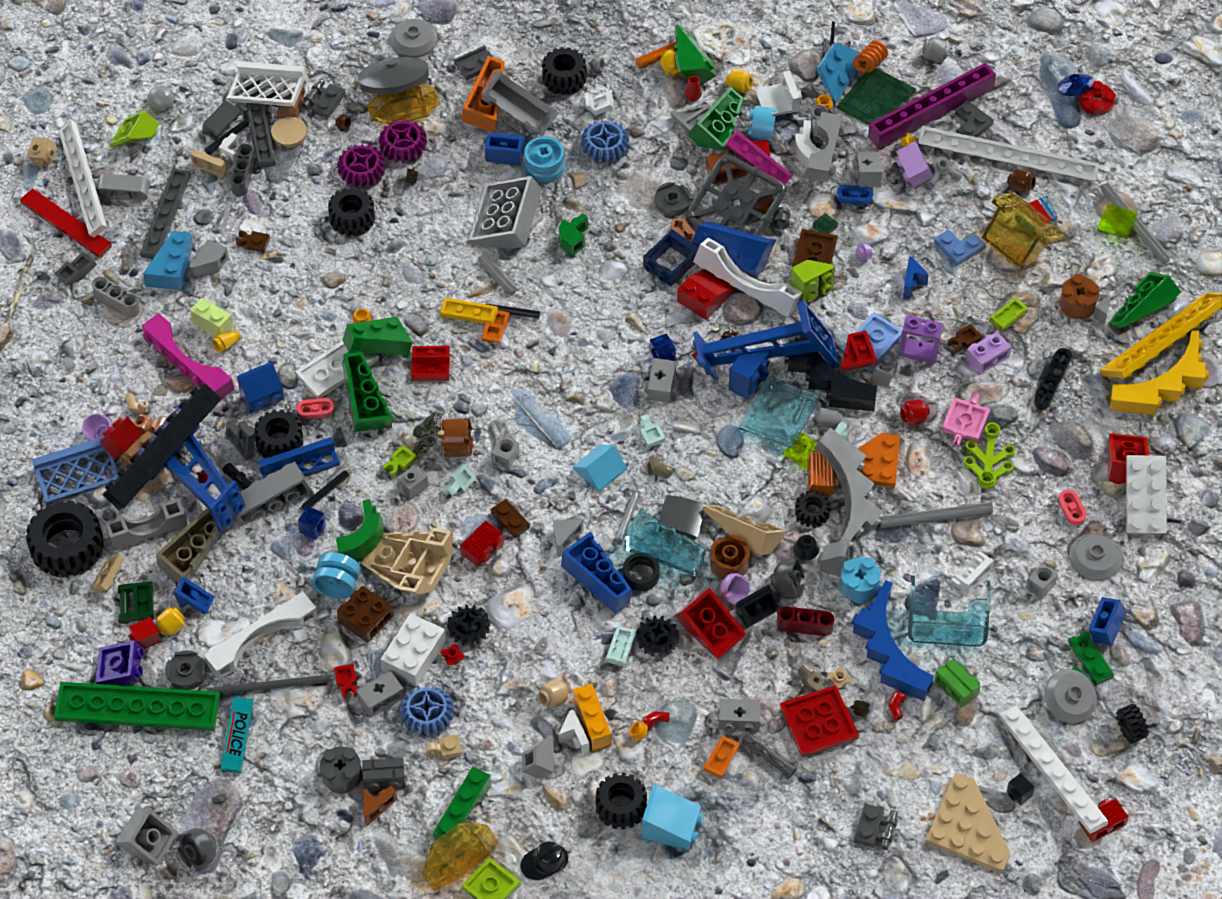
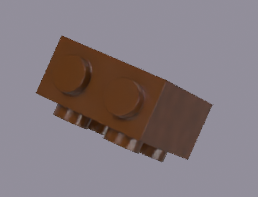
M363 585L359 590H355L351 594L350 599L345 604H341L337 610L338 623L367 643L394 617L393 606Z

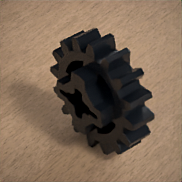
M465 604V609L459 606L458 612L452 611V617H448L447 630L449 631L450 638L454 637V642L456 643L461 640L462 646L466 642H469V645L472 646L474 641L480 644V638L485 640L486 633L490 632L488 614H483V608L476 610V605L469 608Z
M653 615V620L647 617L646 623L640 622V628H637L636 642H639V649L644 648L645 654L650 651L652 657H654L655 653L662 657L663 652L669 655L670 649H676V644L679 643V630H676V623L671 625L670 618L665 621L664 616L657 619L656 615Z

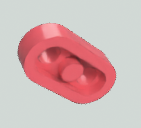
M329 398L308 399L300 401L297 404L296 410L298 417L303 420L320 419L332 416L335 412L334 402Z
M1072 490L1062 491L1059 495L1058 503L1066 520L1074 526L1082 525L1086 519V510L1077 493Z

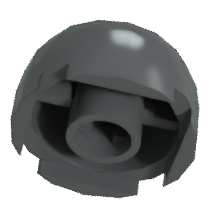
M797 559L783 560L775 567L773 574L770 576V582L781 596L785 598H799L803 595L804 584L800 585L801 578H804L801 561Z
M190 829L178 835L176 843L179 841L180 844L177 850L182 861L189 868L192 865L197 868L194 871H200L207 867L216 856L215 838L203 829Z

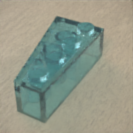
M640 508L625 535L624 550L632 553L644 552L651 554L661 564L697 576L704 563L705 548L687 536H681L676 533V529L671 526H665L660 522V519L655 516H649L646 514V510Z

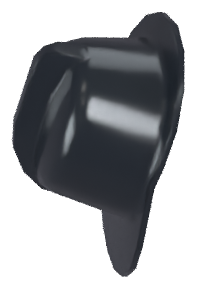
M547 841L525 854L521 860L520 867L525 877L531 880H540L564 869L568 864L569 857L564 847L555 842Z

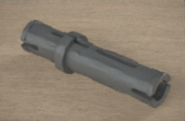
M750 732L745 734L741 742L755 751V755L764 758L788 778L794 775L797 768L769 748L768 743L760 741ZM755 744H757L759 747H761V748H762L763 750H765L767 753L763 752L761 749H759L757 746H755ZM773 756L776 760H778L780 763H782L783 766H781L778 762H776V761H775L774 759H772L771 757Z

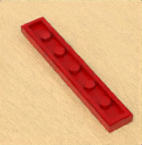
M32 188L20 199L21 204L98 258L112 247L111 242L98 234L95 238L90 236L85 224Z

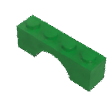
M475 767L471 768L433 832L434 844L453 852L463 834L465 823L472 809L478 802L483 801L491 787L490 774Z

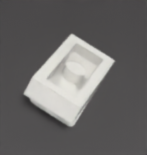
M571 710L559 732V743L572 739L574 747L576 749L579 748L583 755L589 752V741L574 710Z

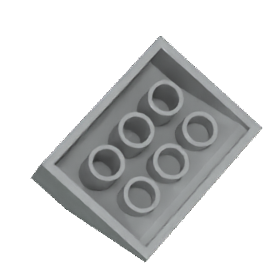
M529 176L485 184L468 241L470 243L506 249L526 246L542 191L533 177Z

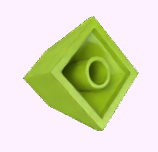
M145 110L124 119L109 146L116 147L141 142L149 138L152 139L157 134V128L160 124Z

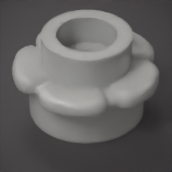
M595 56L594 59H591L590 68L594 70V73L602 72L605 66L604 58Z

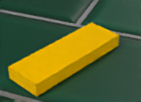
M444 298L439 314L441 317L486 324V322H495L498 307Z

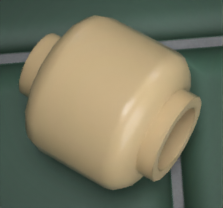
M553 679L541 685L538 693L539 701L548 708H555L565 703L568 699V686L558 679Z

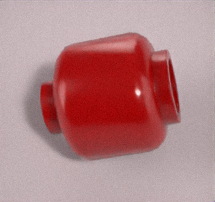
M921 399L906 401L900 408L901 419L908 425L924 423L927 420V415L930 414L928 404H925Z

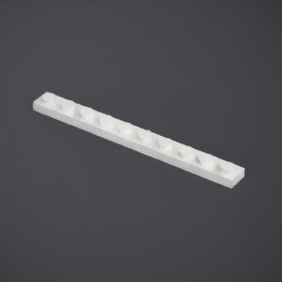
M922 126L918 141L919 145L1096 182L1100 164Z

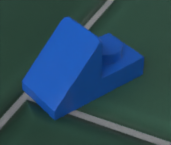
M909 257L903 292V297L910 298L911 291H915L916 284H928V273L913 257Z
M183 576L180 578L174 591V596L180 608L189 605L202 614L208 613L215 597Z

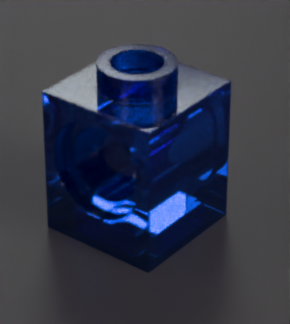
M667 333L650 339V352L654 358L676 361V348Z
M307 506L298 519L299 532L317 540L326 526L324 513Z

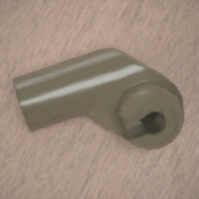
M657 455L649 457L652 472L655 475L670 477L673 474L672 467L661 464Z

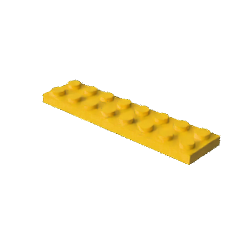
M1206 292L1102 367L1100 369L1101 375L1122 379L1130 377L1136 369L1144 367L1147 361L1158 357L1162 350L1170 348L1177 339L1184 338L1188 331L1199 327L1202 321L1211 318L1217 310H1221L1222 293Z

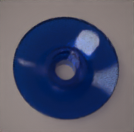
M1081 73L1069 75L1059 82L1058 90L1066 96L1082 95L1093 87V78Z

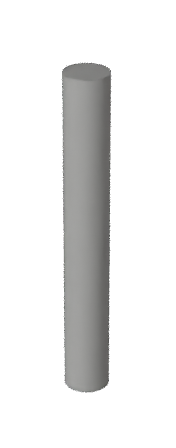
M637 491L632 493L615 539L619 543H622L637 505L640 493Z

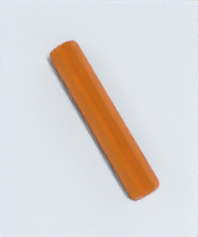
M677 41L636 58V65L642 68L660 60L661 55L665 51L670 49L676 51L675 45Z

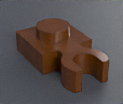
M242 230L238 232L239 237H242V239L236 238V245H247L248 250L265 253L270 241V234L252 231L251 235Z
M969 324L956 332V336L948 340L947 346L957 345L954 347L953 352L958 353L962 346L968 349L970 345L982 341V335L972 324Z

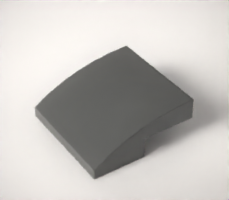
M667 495L657 529L673 536L679 533L695 540L699 534L704 515L702 508L705 504L684 497Z

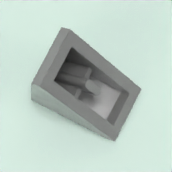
M582 518L553 521V532L558 556H561L562 552L584 530Z

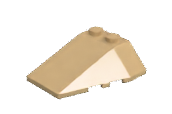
M430 528L426 532L413 530L412 533L403 534L402 531L383 533L380 543L370 554L365 556L361 565L402 592L416 595L432 592L451 562L453 533L452 531L438 528Z

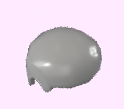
M165 86L154 87L147 97L148 105L157 112H163L168 110V108H172L175 100L173 92Z

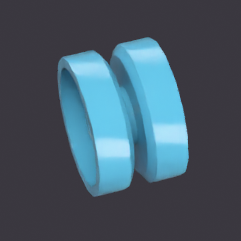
M543 136L532 139L526 145L525 171L528 177L532 176L539 183H550L562 176L564 172V148L558 140Z
M329 552L322 554L316 566L317 570L313 575V587L321 594L331 598H349L354 593L356 581L361 570L360 565L356 560L341 553Z

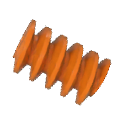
M872 40L854 57V68L859 72H872L887 58L888 49L882 42Z

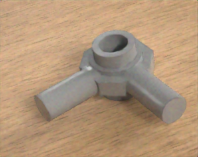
M943 156L938 157L932 165L934 171L933 178L929 180L928 184L934 187L940 176L947 174L960 180L963 174L952 168L950 160Z

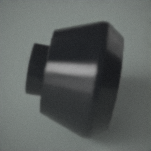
M810 535L799 537L793 545L794 554L801 560H812L819 554V544Z

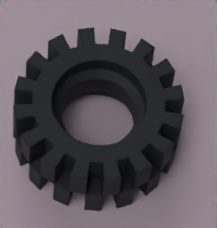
M813 490L812 494H810V491H806V495L802 493L797 498L795 505L797 521L800 520L802 525L806 523V527H809L811 524L812 528H816V524L819 527L822 526V522L825 524L827 519H829L831 506L826 495L822 497L823 493L819 492V494H816V490ZM809 505H815L820 508V511L809 513L805 508Z
M1130 704L1117 710L1116 719L1119 721L1117 722L1118 726L1121 727L1120 730L1128 742L1135 743L1148 737L1149 730L1147 729L1148 725L1145 723L1146 719L1143 718V713L1140 712V708L1136 704Z

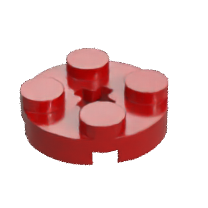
M1094 81L1082 88L1079 97L1080 106L1089 114H1094L1095 112L1103 115L1113 109L1116 94L1101 81ZM1094 97H1099L1101 100H1094Z

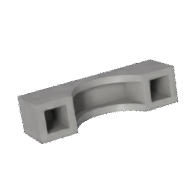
M821 112L817 137L822 139L827 146L822 151L811 153L806 179L828 182L829 176H833L835 165L832 164L833 161H837L838 157L836 148H840L842 141L840 134H844L845 123H842L843 115Z
M180 498L162 503L154 514L144 519L129 520L122 516L104 522L113 550L188 526Z

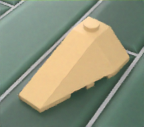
M705 505L702 508L727 533L744 539L751 554L754 556L762 557V555L771 554L786 535L785 530L766 522L763 524L752 522L753 518L748 516L736 517L735 512L715 505Z

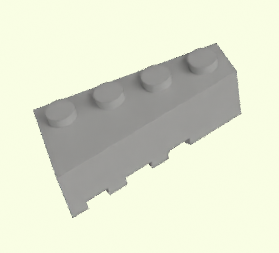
M293 462L241 491L240 493L246 506L236 518L241 525L264 517L268 511L276 512L281 510L285 504L292 502L294 505L299 503L300 498L305 496L311 498L314 492L296 462Z

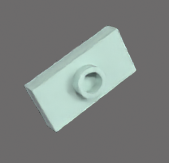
M617 625L606 656L607 663L625 667L636 636V630Z

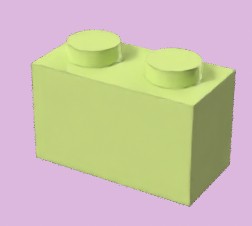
M203 298L190 309L192 323L214 336L230 332L233 328L231 314Z

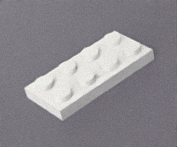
M342 341L295 371L296 376L317 399L322 398L345 383L342 360L343 354H347L349 351ZM376 353L364 355L369 367L379 361Z
M1126 456V533H1167L1166 456Z

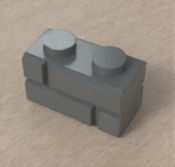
M403 758L362 760L364 789L375 792L379 791L380 788H388L390 785L395 790L405 787Z

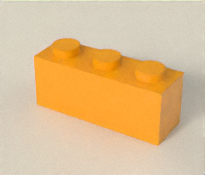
M593 684L574 688L573 701L592 751L611 746V732Z

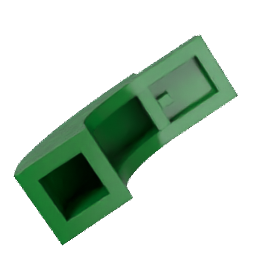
M370 499L363 500L365 519L360 529L350 535L336 538L338 553L347 555L356 561L370 554L380 543L384 533V523L381 514L377 511L376 506H372Z

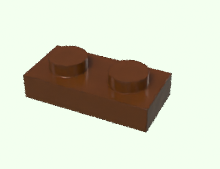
M504 499L490 509L491 514L514 538L530 528V524L507 499Z

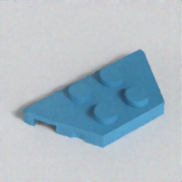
M837 42L831 45L816 68L824 88L829 90L833 104L838 101L856 74L857 70L854 68L853 59L859 53V51Z

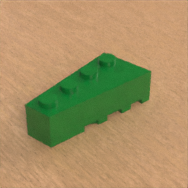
M363 352L343 354L342 366L354 432L392 428L393 416L389 412L387 403L379 391V386L372 376L371 369Z

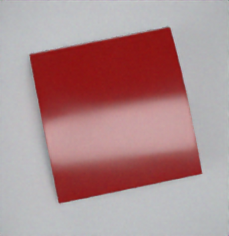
M412 346L411 381H449L450 346Z

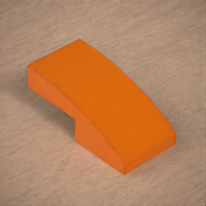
M498 311L494 323L486 322L482 340L500 343L504 336L510 313Z

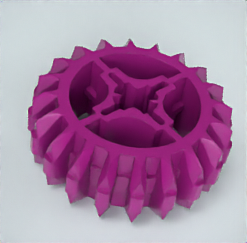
M404 119L401 122L395 120L394 124L389 122L388 126H384L383 131H380V150L383 152L384 157L387 156L389 160L394 159L395 163L401 161L403 164L406 160L411 162V159L417 160L418 156H422L423 151H426V132L417 122L412 123L411 119L408 122H405Z
M362 143L360 146L354 144L353 148L348 146L347 151L343 150L342 155H339L337 168L339 176H341L342 181H346L347 185L352 184L353 187L359 185L360 188L366 185L369 188L371 183L376 184V180L381 181V176L385 174L386 163L381 150H377L376 146L371 148L370 144L364 146Z

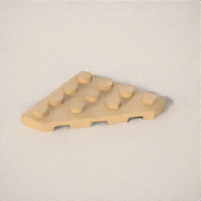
M955 772L925 843L1003 873L1010 857V851L975 780Z

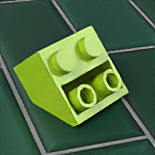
M806 260L792 267L790 285L803 292L799 301L812 302L817 297L829 293L833 289L835 266Z

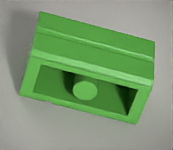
M953 659L935 673L934 681L961 708L975 699L980 693L981 686L978 679L974 676L971 677L966 672L964 665L956 663Z

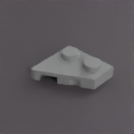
M706 104L699 107L686 108V111L682 112L672 110L670 116L688 133L711 106Z

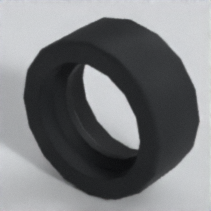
M644 552L634 553L623 564V578L632 590L647 591L652 589L660 578L659 563L651 554ZM644 564L652 568L653 574L646 579H636L630 575V569L635 565Z

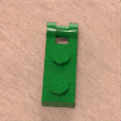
M1088 631L1081 632L1080 636L1068 638L1070 647L1096 686L1114 677L1113 671L1091 640ZM1084 643L1085 647L1081 648L1079 644Z

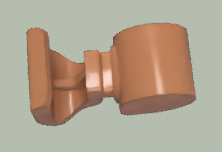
M139 414L134 424L142 432V436L147 431L154 434L153 432L166 420L165 418L152 420L148 415Z

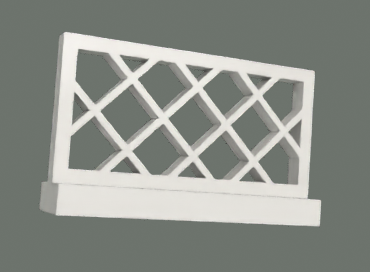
M238 61L236 66L238 72L227 99L231 102L294 107L303 83L308 81V75L304 66ZM241 78L249 79L242 84L240 83ZM259 79H260V80H266V81L260 83L259 85H257V84L255 83V82L258 81ZM274 81H281L276 86L272 85ZM291 82L297 83L291 88L288 85ZM253 83L255 87L251 88L248 91L244 89L245 87ZM270 85V89L265 92L261 91L262 88ZM286 86L287 90L280 94L277 92V90ZM243 90V94L234 96L236 92ZM259 91L260 95L250 97L251 94ZM274 92H275V94L277 95V96H275V97H273V98H271V99H270V98H266V96H268V95H270V94H272V93H274ZM292 94L291 100H283L285 96Z

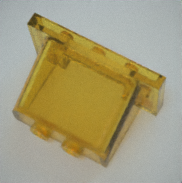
M1012 192L994 196L991 203L997 207V210L981 238L990 244L994 251L1005 256L1009 263L1015 264L1019 269L1023 270L1030 266L1046 245L1065 241L1068 235L1016 193Z

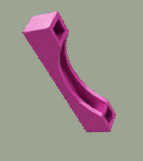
M160 313L142 325L144 340L147 343L151 342L159 354L163 353L169 363L175 364L184 376H188L195 386H201L206 383L221 399L234 390L232 378L221 368L199 364L180 351L173 340L171 323Z

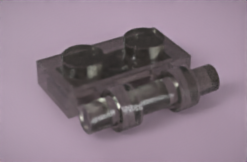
M435 411L414 428L415 447L412 452L417 456L425 453L427 448L435 445L439 439L437 433L441 430V413Z

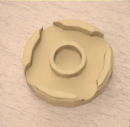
M287 116L280 118L273 124L271 129L272 139L280 147H298L305 141L307 135L305 123L296 117Z

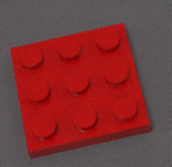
M836 685L780 703L781 712L802 757L859 738V734Z

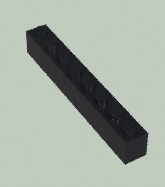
M206 383L201 386L196 385L189 392L191 396L188 399L184 398L177 407L179 409L177 412L173 411L165 419L167 423L164 426L160 425L153 432L155 436L152 439L148 438L142 444V451L133 454L129 459L131 463L127 467L124 465L117 472L118 477L115 481L111 479L105 485L106 491L102 495L116 509L121 510L129 504L220 402L221 398Z

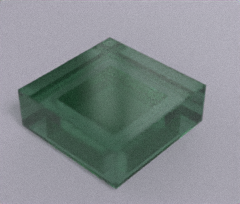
M824 213L812 223V227L818 232L830 234L838 227V222Z

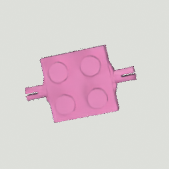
M973 392L970 400H961L955 397L953 399L941 431L955 436L952 442L954 447L955 445L956 447L960 446L962 438L973 440L977 443L990 414V409L977 403L980 397L978 392L977 394Z

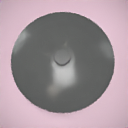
M395 57L381 60L367 66L359 73V86L363 91L371 94L404 92L424 83L429 77V67L424 60L415 57Z

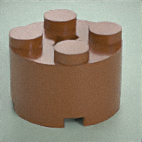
M1076 274L1066 280L1062 286L1060 296L1062 312L1072 319H1078V317H1084L1085 319L1092 316L1098 302L1099 286L1081 274Z
M471 419L442 420L444 435H441V446L444 447V457L471 456L473 453V436L471 437L470 431L472 430Z
M727 535V537L716 539L710 551L711 572L721 579H724L731 573H738L742 576L746 574L749 568L750 550L745 540L736 535Z

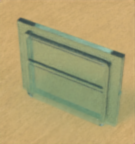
M767 377L741 422L739 429L792 448L815 409L819 395Z

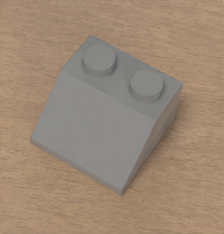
M141 808L135 810L116 843L130 855L158 866L178 831L150 808Z

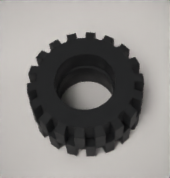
M560 47V49H553V52L549 51L547 56H544L542 79L548 90H553L555 94L561 93V95H565V93L573 94V91L577 92L579 88H583L584 83H586L587 71L586 59L583 58L582 53H578L576 49L571 50L570 47H567V49Z
M350 187V189L342 188V191L338 190L335 192V195L330 197L331 200L328 202L329 220L335 231L350 237V235H362L365 233V230L369 231L371 229L370 226H373L375 220L374 202L367 191H361V188L358 187L357 189H354V187ZM349 210H357V211H358V212H356V213H351V214H350V213H345V212H347V211H349Z
M275 409L271 413H264L265 416H260L258 418L259 422L256 421L254 428L256 447L264 458L303 446L301 422L296 415L292 416V412H285L283 409L276 411ZM282 432L287 434L282 438H271L275 433Z
M623 772L621 775L614 773L613 777L609 775L605 777V782L601 781L596 789V812L599 814V819L601 821L605 820V825L609 826L611 824L613 829L621 827V830L626 829V826L632 828L634 823L639 824L647 807V792L644 784L641 785V780L639 778L635 780L634 775L626 776V773ZM616 796H626L632 800L626 806H616L610 801Z

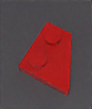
M867 331L848 334L841 371L845 372L877 365V358Z

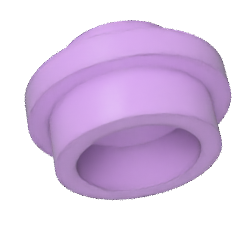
M859 243L856 248V255L861 261H867L872 256V249L869 244Z

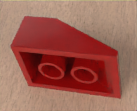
M702 269L689 276L677 288V302L707 321L737 288L731 286L727 281L717 278L708 270Z
M1109 433L1107 470L1109 482L1126 484L1127 455L1150 456L1147 437Z
M710 588L702 591L674 615L685 630L716 659L747 635Z

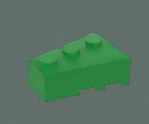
M398 317L347 324L342 340L349 353L363 352V355L382 353L386 357H391V354L402 355V358H408L413 343Z

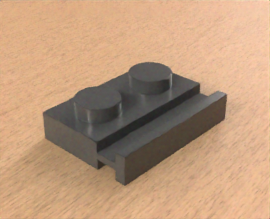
M484 45L455 58L454 64L467 81L478 76L487 57L493 56L486 50Z

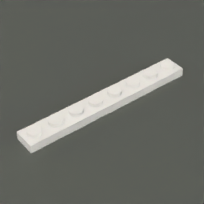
M70 120L59 130V134L88 233L95 238L107 225L76 122Z
M1016 705L1000 713L999 719L1087 831L1091 834L1107 826L1108 820L1018 706Z

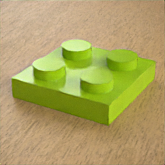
M489 857L462 884V889L474 899H508L521 885V882Z

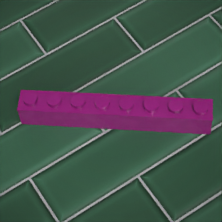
M986 63L966 72L870 123L868 138L880 149L906 135V133H910L961 106L965 101H970L993 89L996 73Z

